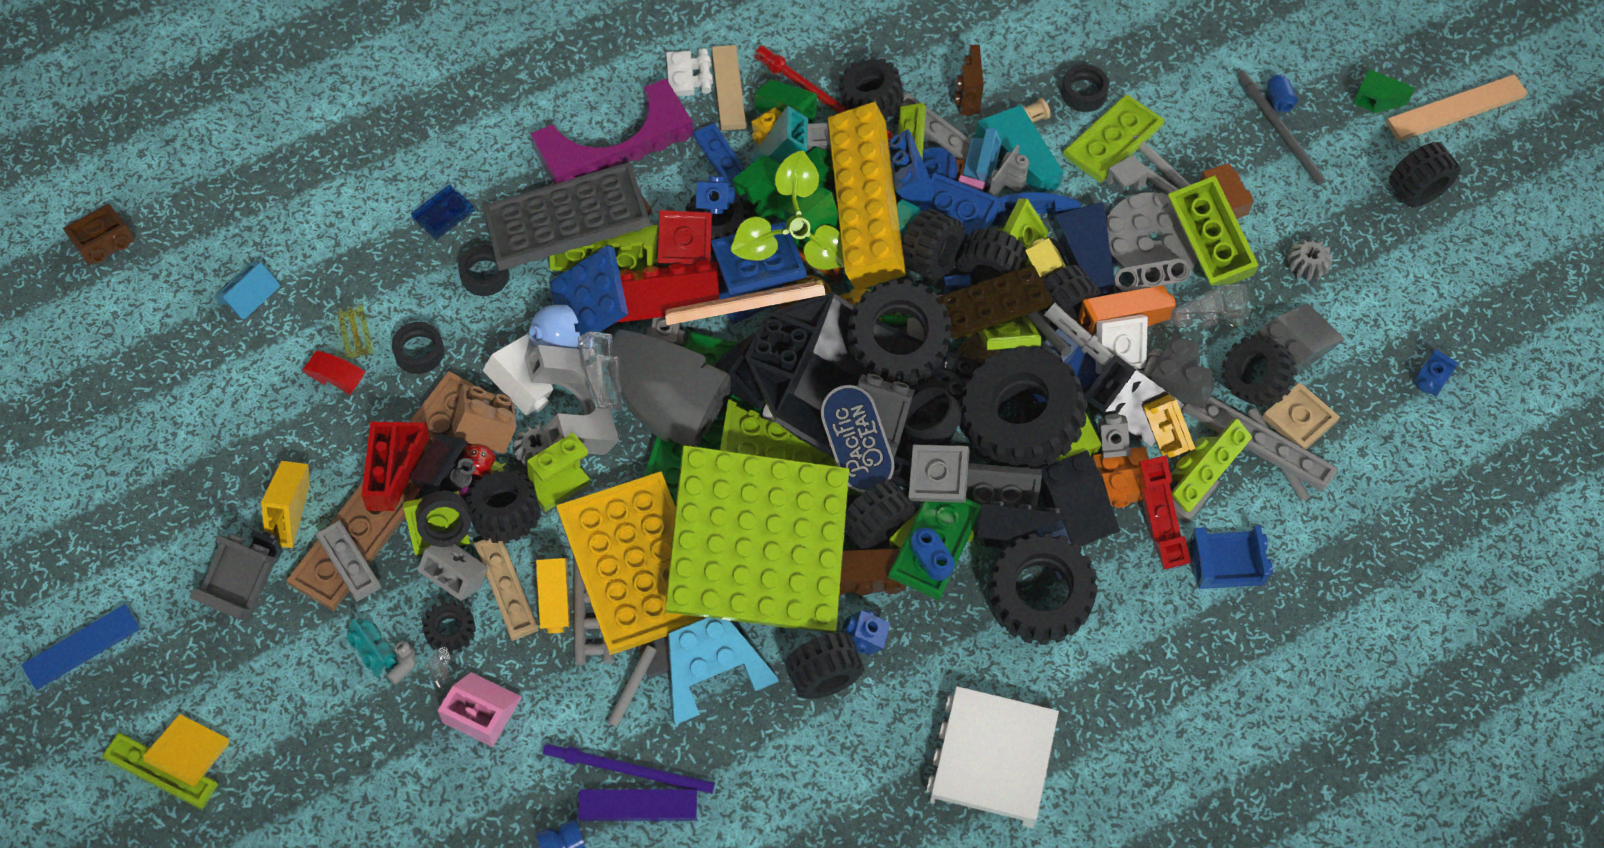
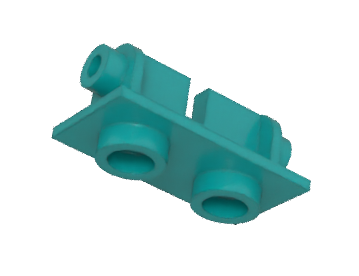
M352 619L347 633L348 642L362 656L365 667L372 670L378 678L383 667L386 666L387 669H390L396 665V655L386 642L378 645L375 644L381 641L382 636L371 621L362 619L357 623L355 619Z

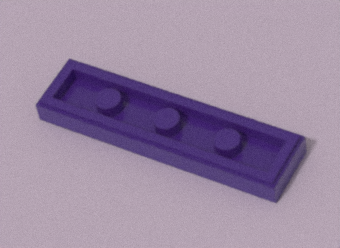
M579 789L578 820L697 821V789Z

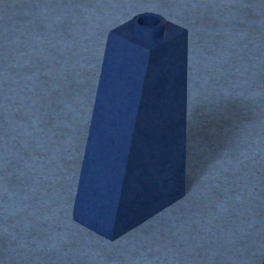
M1103 202L1055 215L1052 229L1058 242L1065 249V257L1069 265L1080 266L1099 288L1100 296L1111 295L1115 282Z

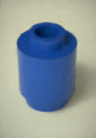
M1281 74L1275 75L1268 80L1267 92L1274 109L1281 112L1292 110L1297 104L1298 98L1290 80Z

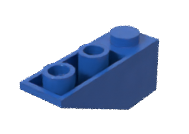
M907 129L888 141L891 167L896 192L905 201L919 206L933 198L934 193L929 174L914 139Z

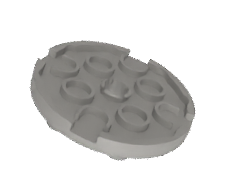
M1154 192L1136 194L1119 202L1110 212L1106 222L1111 259L1119 268L1181 258L1189 263L1192 272V269L1199 263L1167 194ZM1154 232L1160 235L1162 239L1153 241L1148 235ZM1176 263L1171 268L1172 275L1177 278L1182 277L1186 272L1185 265L1182 263ZM1150 267L1145 272L1147 281L1154 282L1160 277V272L1155 267Z

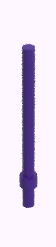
M545 743L543 748V755L563 759L564 763L577 765V763L683 788L697 789V791L713 794L715 788L714 782L581 752L580 748L573 746L564 748Z

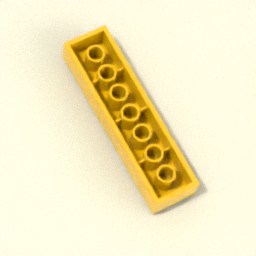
M872 102L828 117L845 274L856 291L874 286L880 282L884 283L888 280L906 276L886 121L876 102Z

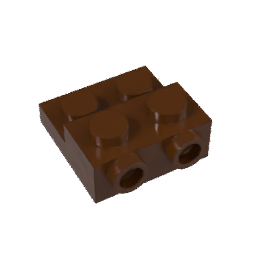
M970 45L969 55L964 56L961 75L956 76L957 90L954 91V104L959 105L960 114L964 116L980 114L984 88L980 45Z
M109 203L63 228L65 234L88 266L93 263L103 262L106 256L115 251L127 249L129 244L135 241L127 225Z

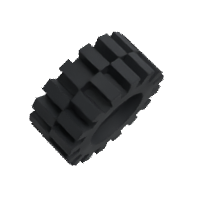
M450 599V604H446V601L442 600L440 601L442 606L438 607L435 603L431 606L432 612L426 611V618L422 620V629L427 643L430 644L433 650L437 649L438 653L441 654L447 651L448 655H453V650H457L460 653L462 652L461 647L465 646L468 648L470 646L469 640H474L476 626L470 609L468 607L465 608L464 603L459 602L457 605L455 600ZM446 619H455L460 623V628L454 635L444 636L438 631L440 623Z

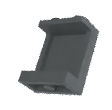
M875 374L861 375L857 387L868 392L874 400L894 458L915 390L909 389V386L902 382H893L892 384L882 381L883 378Z
M231 533L227 537L217 535L216 541L220 542V546L201 589L193 588L189 598L237 619L249 621L277 558L268 555L269 549L253 543L251 548L244 545L245 539Z

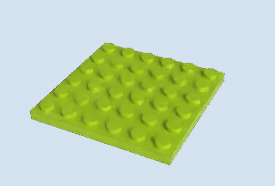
M683 446L665 612L830 634L835 633L849 468Z

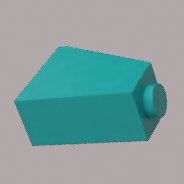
M787 106L752 157L751 164L762 155H766L781 164L789 155L802 150L806 152L808 150V118Z

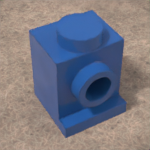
M1435 349L1413 383L1424 393L1437 397L1459 363Z

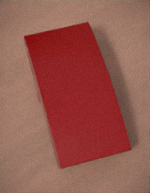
M318 350L315 351L302 372L324 386L327 382H330L350 396L366 373V371L344 359Z

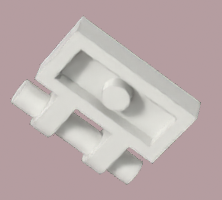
M707 49L698 50V57L692 59L691 51L666 52L668 81L677 96L694 95V87H701V91L704 94L711 92L713 76L709 70L711 58L708 56ZM700 69V74L693 76L692 70Z

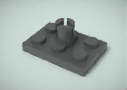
M969 463L966 499L982 505V503L989 504L991 500L1006 503L1005 506L1017 508V504H1027L1033 506V510H1037L1042 470Z

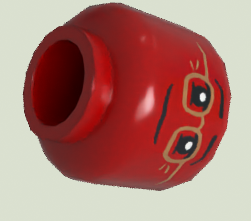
M482 445L467 446L465 454L459 458V461L464 458L471 459L474 462L472 466H476L474 473L471 475L470 485H473L476 480H481L482 475L486 473L488 475L491 474V467L496 461L492 450Z

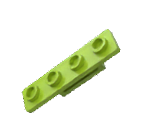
M1233 419L1218 437H1201L1193 443L1195 449L1191 450L1177 462V467L1171 473V476L1179 484L1171 493L1185 512L1192 511L1252 439V436L1239 419Z

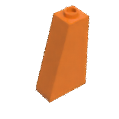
M1164 285L1083 300L1077 323L1094 336L1097 332V321L1142 314L1148 317V327L1171 319L1176 302L1173 295L1167 292Z

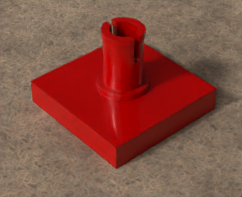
M659 210L657 263L694 265L698 261H710L712 213Z

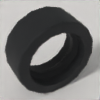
M1088 64L1076 65L1064 75L1061 96L1068 107L1076 111H1096L1106 102L1110 82L1107 75L1100 68ZM1080 80L1090 81L1099 88V93L1092 96L1080 95L1071 88V84Z
M480 245L467 250L460 258L458 265L461 282L465 289L478 296H490L500 292L508 283L509 269L501 270L494 277L487 280H476L469 275V269L480 261L496 263L493 246Z
M412 322L401 327L394 335L391 346L396 363L402 370L411 374H423L432 371L442 361L445 350L440 332L433 325L426 322ZM416 337L431 339L434 348L425 357L416 359L409 358L403 354V346L410 339Z
M446 490L436 491L425 496L418 504L416 510L417 531L422 539L430 545L438 547L452 546L460 542L468 534L471 525L469 507L458 494ZM448 507L453 508L459 513L460 520L456 526L448 530H436L428 526L426 517L432 510Z

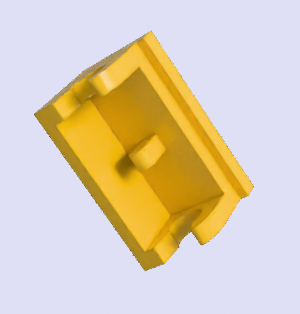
M1169 394L1143 405L1162 455L1167 454L1170 458L1195 449L1178 402L1173 396Z

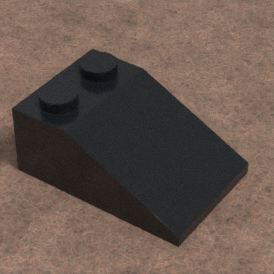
M1087 450L1039 468L1042 470L1040 494L1047 507L1061 509V513L1066 514V532L1072 546L1074 543H1077L1082 547L1120 532L1100 473Z

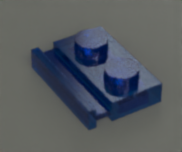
M449 184L413 211L411 217L433 239L437 240L472 214L475 209L458 191L456 192Z

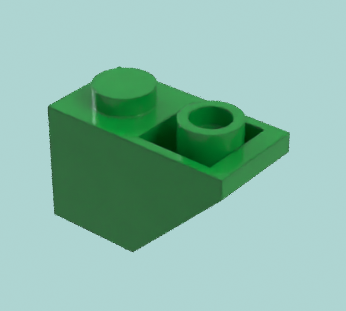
M1369 69L1353 104L1374 113L1408 105L1415 87Z

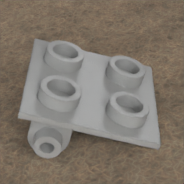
M1019 145L1015 147L1012 153L1007 152L1003 158L1001 168L999 170L995 169L989 178L991 187L987 192L988 194L998 197L1005 187L1015 192H1020L1024 189L1029 160L1026 156L1018 153Z

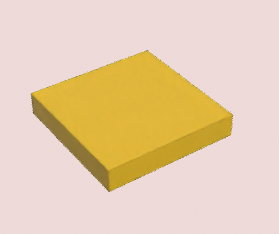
M179 714L143 756L144 762L194 787L228 747L229 739Z

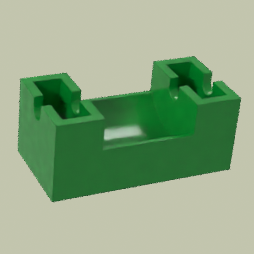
M766 155L758 158L733 178L732 181L737 194L742 196L746 193L743 201H746L748 205L749 218L761 217L769 221L775 216L787 222L791 216L795 215L792 194L782 195L777 191L775 175L780 163ZM818 185L817 189L810 196L800 197L797 195L801 216L810 223V233L812 235L821 225H829L841 232L839 214L831 191ZM792 236L796 247L804 251L805 244L811 240L808 237L796 239Z

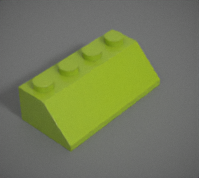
M1216 176L1167 195L1210 286L1231 285L1254 276L1259 265Z

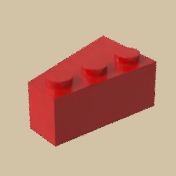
M370 422L361 493L367 511H395L410 480L409 477L416 468L429 442L430 436L426 423Z

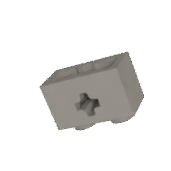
M455 544L446 547L431 545L425 549L417 571L462 601L482 587L489 567Z

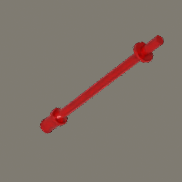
M764 45L756 50L755 59L769 67V71L773 74L781 73L802 89L814 92L819 101L838 114L849 110L788 67L783 56L774 54ZM887 130L888 141L893 138L890 130Z

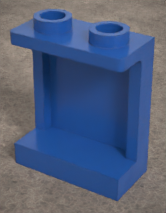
M1254 525L1252 531L1207 534L1206 527L1194 529L1190 541L1199 589L1266 584L1269 576L1272 575L1273 566L1271 559H1267L1268 540L1266 534H1262L1261 525Z

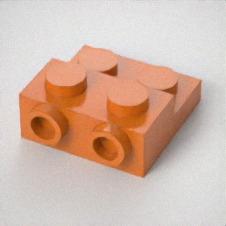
M1145 446L1130 449V456L1103 458L1102 454L1093 455L1092 460L1100 473L1111 506L1123 508L1132 502L1141 501L1143 503L1139 477V461L1149 459Z

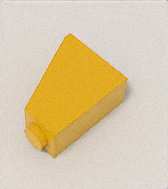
M281 461L261 501L264 531L273 534L278 539L280 547H294L310 487L308 464Z
M568 558L536 560L540 629L547 628V634L563 633L564 627L570 626Z

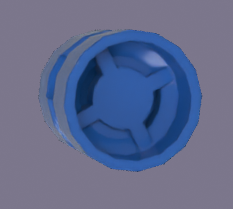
M576 819L560 824L558 831L549 828L536 833L540 848H585Z

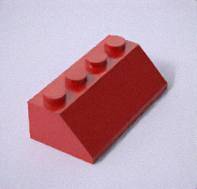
M702 260L694 265L686 266L682 263H676L668 268L659 269L656 266H650L642 271L620 270L619 273L628 315L617 322L665 317L667 309L721 299L717 262L711 263L708 260Z

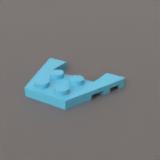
M705 618L668 633L672 683L671 696L673 701L672 714L675 725L700 715L689 686L741 664L745 668L754 691L779 682L777 676L729 620Z

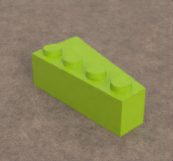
M651 225L639 231L618 235L616 238L598 241L589 246L571 249L562 254L549 256L550 270L566 272L607 245L615 249L619 271L630 269L633 272L642 271L650 266L657 267L658 225Z

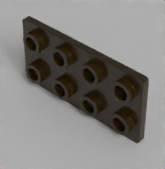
M1034 265L939 296L938 301L940 304L944 303L948 310L947 317L951 319L950 333L952 339H957L1052 306V299Z

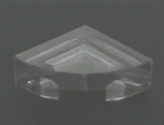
M446 647L438 648L426 664L438 688L446 687L451 679V674H448L447 662L451 661Z

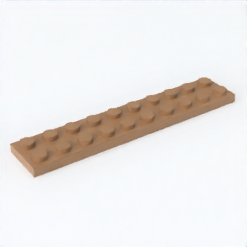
M450 371L447 372L409 421L426 423L430 439L420 460L438 434L453 437L452 423L463 384L470 387L475 386ZM409 480L395 511H367L361 497L362 482L330 523L332 525L339 520L342 522L368 566L405 519L403 502L420 499L424 492L411 480ZM318 540L286 580L290 587L333 612L349 593V589Z

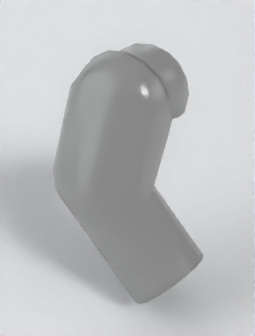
M401 641L395 646L397 665L386 674L395 685L415 667V650L406 641Z

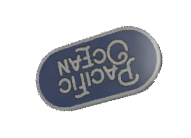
M853 385L840 386L832 390L823 401L821 418L837 466L849 468L848 486L857 492L863 493L876 484L890 481L894 472V459L874 400L864 389Z

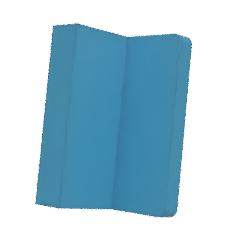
M986 128L984 138L971 139L963 176L983 181L985 185L991 186L989 178L996 168L1002 142L997 129Z
M251 262L214 297L220 304L229 305L240 319H246L280 287V284L261 262Z

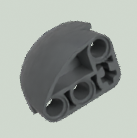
M618 330L608 344L607 354L616 389L625 405L644 427L663 441L669 442L671 439V441L681 446L698 447L728 400L731 391L730 374L710 364H706L702 369L705 363V356L679 345L636 332Z

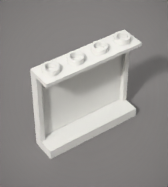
M957 686L955 696L949 695L945 712L950 713L949 722L943 721L939 738L944 739L943 748H936L933 765L938 766L936 776L930 775L926 792L932 794L930 803L934 804L935 799L1023 820L1022 826L1034 828L1059 711Z

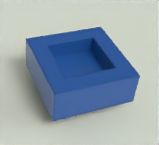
M953 274L944 277L943 295L971 286L970 274Z

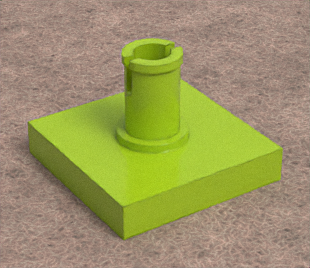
M1027 198L1018 199L1005 227H998L996 229L1013 235L1027 249L1031 248L1030 245L1039 239L1046 240L1049 234ZM1029 257L1025 267L1032 265Z
M422 499L403 502L415 555L423 554L425 549L431 546L422 539L417 531L416 510ZM448 507L432 510L426 517L428 526L436 530H448L456 526L460 520L459 513L453 508ZM467 534L460 542L456 543L455 545L462 546L470 544L469 535Z

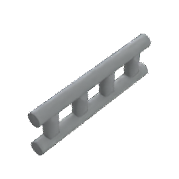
M574 559L575 665H585L586 656L603 655L604 664H613L615 662V655L609 656L604 639L602 644H586V629L600 628L596 618H586V603H590Z

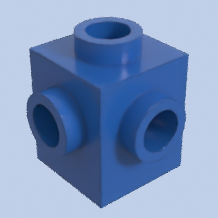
M709 176V180L697 181L696 208H706L708 213L723 214V209H728L730 203H734L735 188H730V181H724L723 176ZM713 191L719 193V199L713 196Z
M860 610L845 619L842 631L844 634H849L852 637L858 653L872 655L884 649L890 623L876 617V614L872 611Z

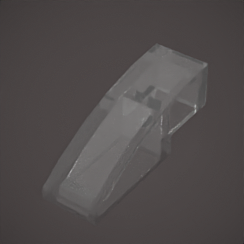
M589 331L578 337L581 367L589 394L596 408L620 411L622 410V398L619 378V357L611 356L612 334Z

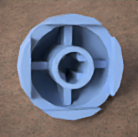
M564 304L550 305L539 310L533 317L529 329V336L535 348L537 345L577 349L580 334L575 332L574 326L575 323H578L577 317L573 310Z

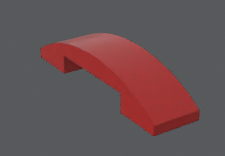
M1164 455L1139 461V477L1144 509L1152 540L1163 569H1169L1189 564L1191 561L1186 539L1180 533L1169 483L1172 482L1167 456Z

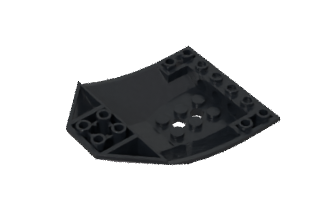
M835 291L766 313L745 355V360L775 422L798 439L833 458L835 457L821 418L823 401L832 390L840 386H857L861 375H865V370L863 368L859 369L854 363L855 358L850 355L848 349V323L854 305L836 295ZM877 320L874 326L875 341L883 350L891 354L906 355L913 353L923 343V341L907 335L880 320ZM947 351L938 370H934L926 380H918V383L909 386V389L915 390L913 394L915 395L923 389L939 387L946 390L960 404L961 399L965 397L963 388L966 382L971 381L970 375L977 367L980 368L982 364ZM938 398L922 405L913 415L910 428L925 430L938 424L945 417L949 409V399ZM904 426L896 455L893 458L894 472L890 480L898 486L909 489L913 445L920 444L911 440ZM956 430L947 439L933 445L950 446Z

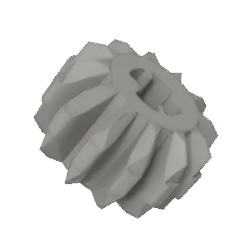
M1313 237L1308 242L1302 238L1298 244H1294L1291 247L1287 263L1290 264V272L1297 271V279L1303 275L1307 282L1312 277L1318 281L1322 275L1325 276L1329 272L1333 256L1330 255V247H1322L1323 240L1316 243Z
M539 423L536 429H532L527 425V433L518 432V440L514 441L516 458L518 461H522L525 468H527L528 459L549 447L545 429L542 430Z

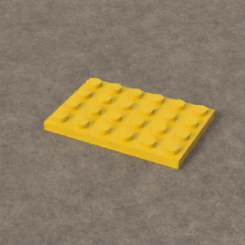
M662 471L556 505L609 656L666 637L670 632L705 619V617L665 612L676 507Z

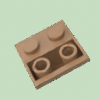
M463 384L452 423L453 437L464 439L467 443L482 445L490 450L505 454L516 430L514 403L506 395L492 394L478 386L470 387Z

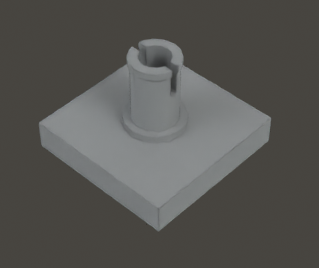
M913 445L909 487L910 501L966 503L969 447Z

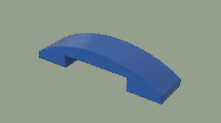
M1041 192L1007 195L1000 197L1003 204L991 225L1003 224L1004 215H1011L1018 199L1027 198L1037 214L1052 213L1053 221L1057 214L1081 208V202L1065 196Z

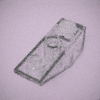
M1247 284L1220 285L1173 309L1168 322L1169 326L1187 328L1191 325L1213 327L1217 324H1229L1230 326L1246 324L1251 313Z

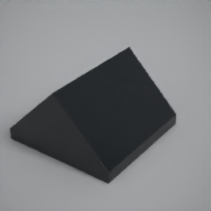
M438 434L409 479L426 495L436 491H445L446 485L449 483L450 473L453 469L457 468L460 456L464 455L467 450V441Z

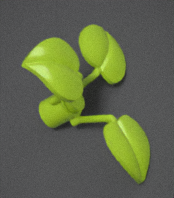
M800 150L789 155L780 164L775 175L777 191L782 195L792 194L795 215L787 220L785 229L771 231L770 223L764 218L750 217L744 220L738 227L731 245V252L738 257L756 261L767 259L778 249V242L774 235H786L789 233L796 239H803L805 237L811 239L804 246V256L812 267L822 270L845 268L841 233L834 227L821 225L812 235L810 233V223L801 216L797 195L800 197L810 196L819 184L818 171L804 151Z

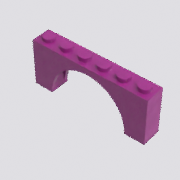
M663 79L644 87L645 103L649 109L647 119L637 134L621 144L603 148L583 146L564 137L554 124L530 133L532 147L553 184L625 164L632 160H641L649 153L662 151L673 143L684 142L690 136H693V121L668 80Z

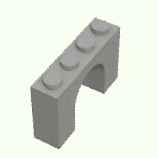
M537 345L525 359L531 382L556 384L567 388L579 399L584 410V415L557 413L544 427L549 447L573 432L588 449V454H607L619 442V438L593 351Z

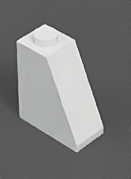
M528 334L493 353L482 370L525 415L535 410L540 412L549 403L547 398L553 390L551 384L531 382L525 359L535 349V346Z

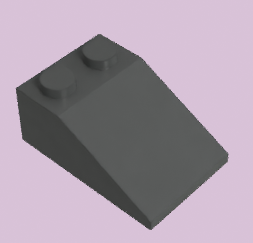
M1309 304L1276 317L1259 329L1256 334L1259 337L1266 336L1288 349L1292 353L1291 357L1295 358L1296 364L1293 367L1297 369V375L1345 340Z

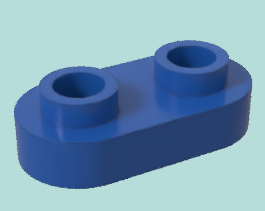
M930 528L917 529L910 541L912 552L930 578L937 581L948 579L955 566L953 557L934 530ZM921 538L929 539L930 543H924ZM936 561H943L945 566H939Z

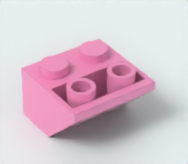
M471 672L452 686L438 712L442 723L493 747L522 698L520 695Z

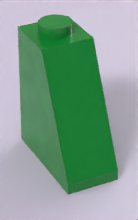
M769 80L764 86L762 85L756 90L754 94V109L761 114H765L775 107L783 112L789 106L806 116L808 124H816L817 95L814 92L775 80Z

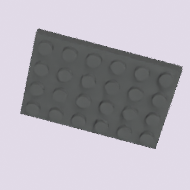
M630 162L483 205L499 271L512 269L524 263L539 261L544 257L562 254L571 249L589 246L598 241L616 238L618 235L639 231L651 226Z

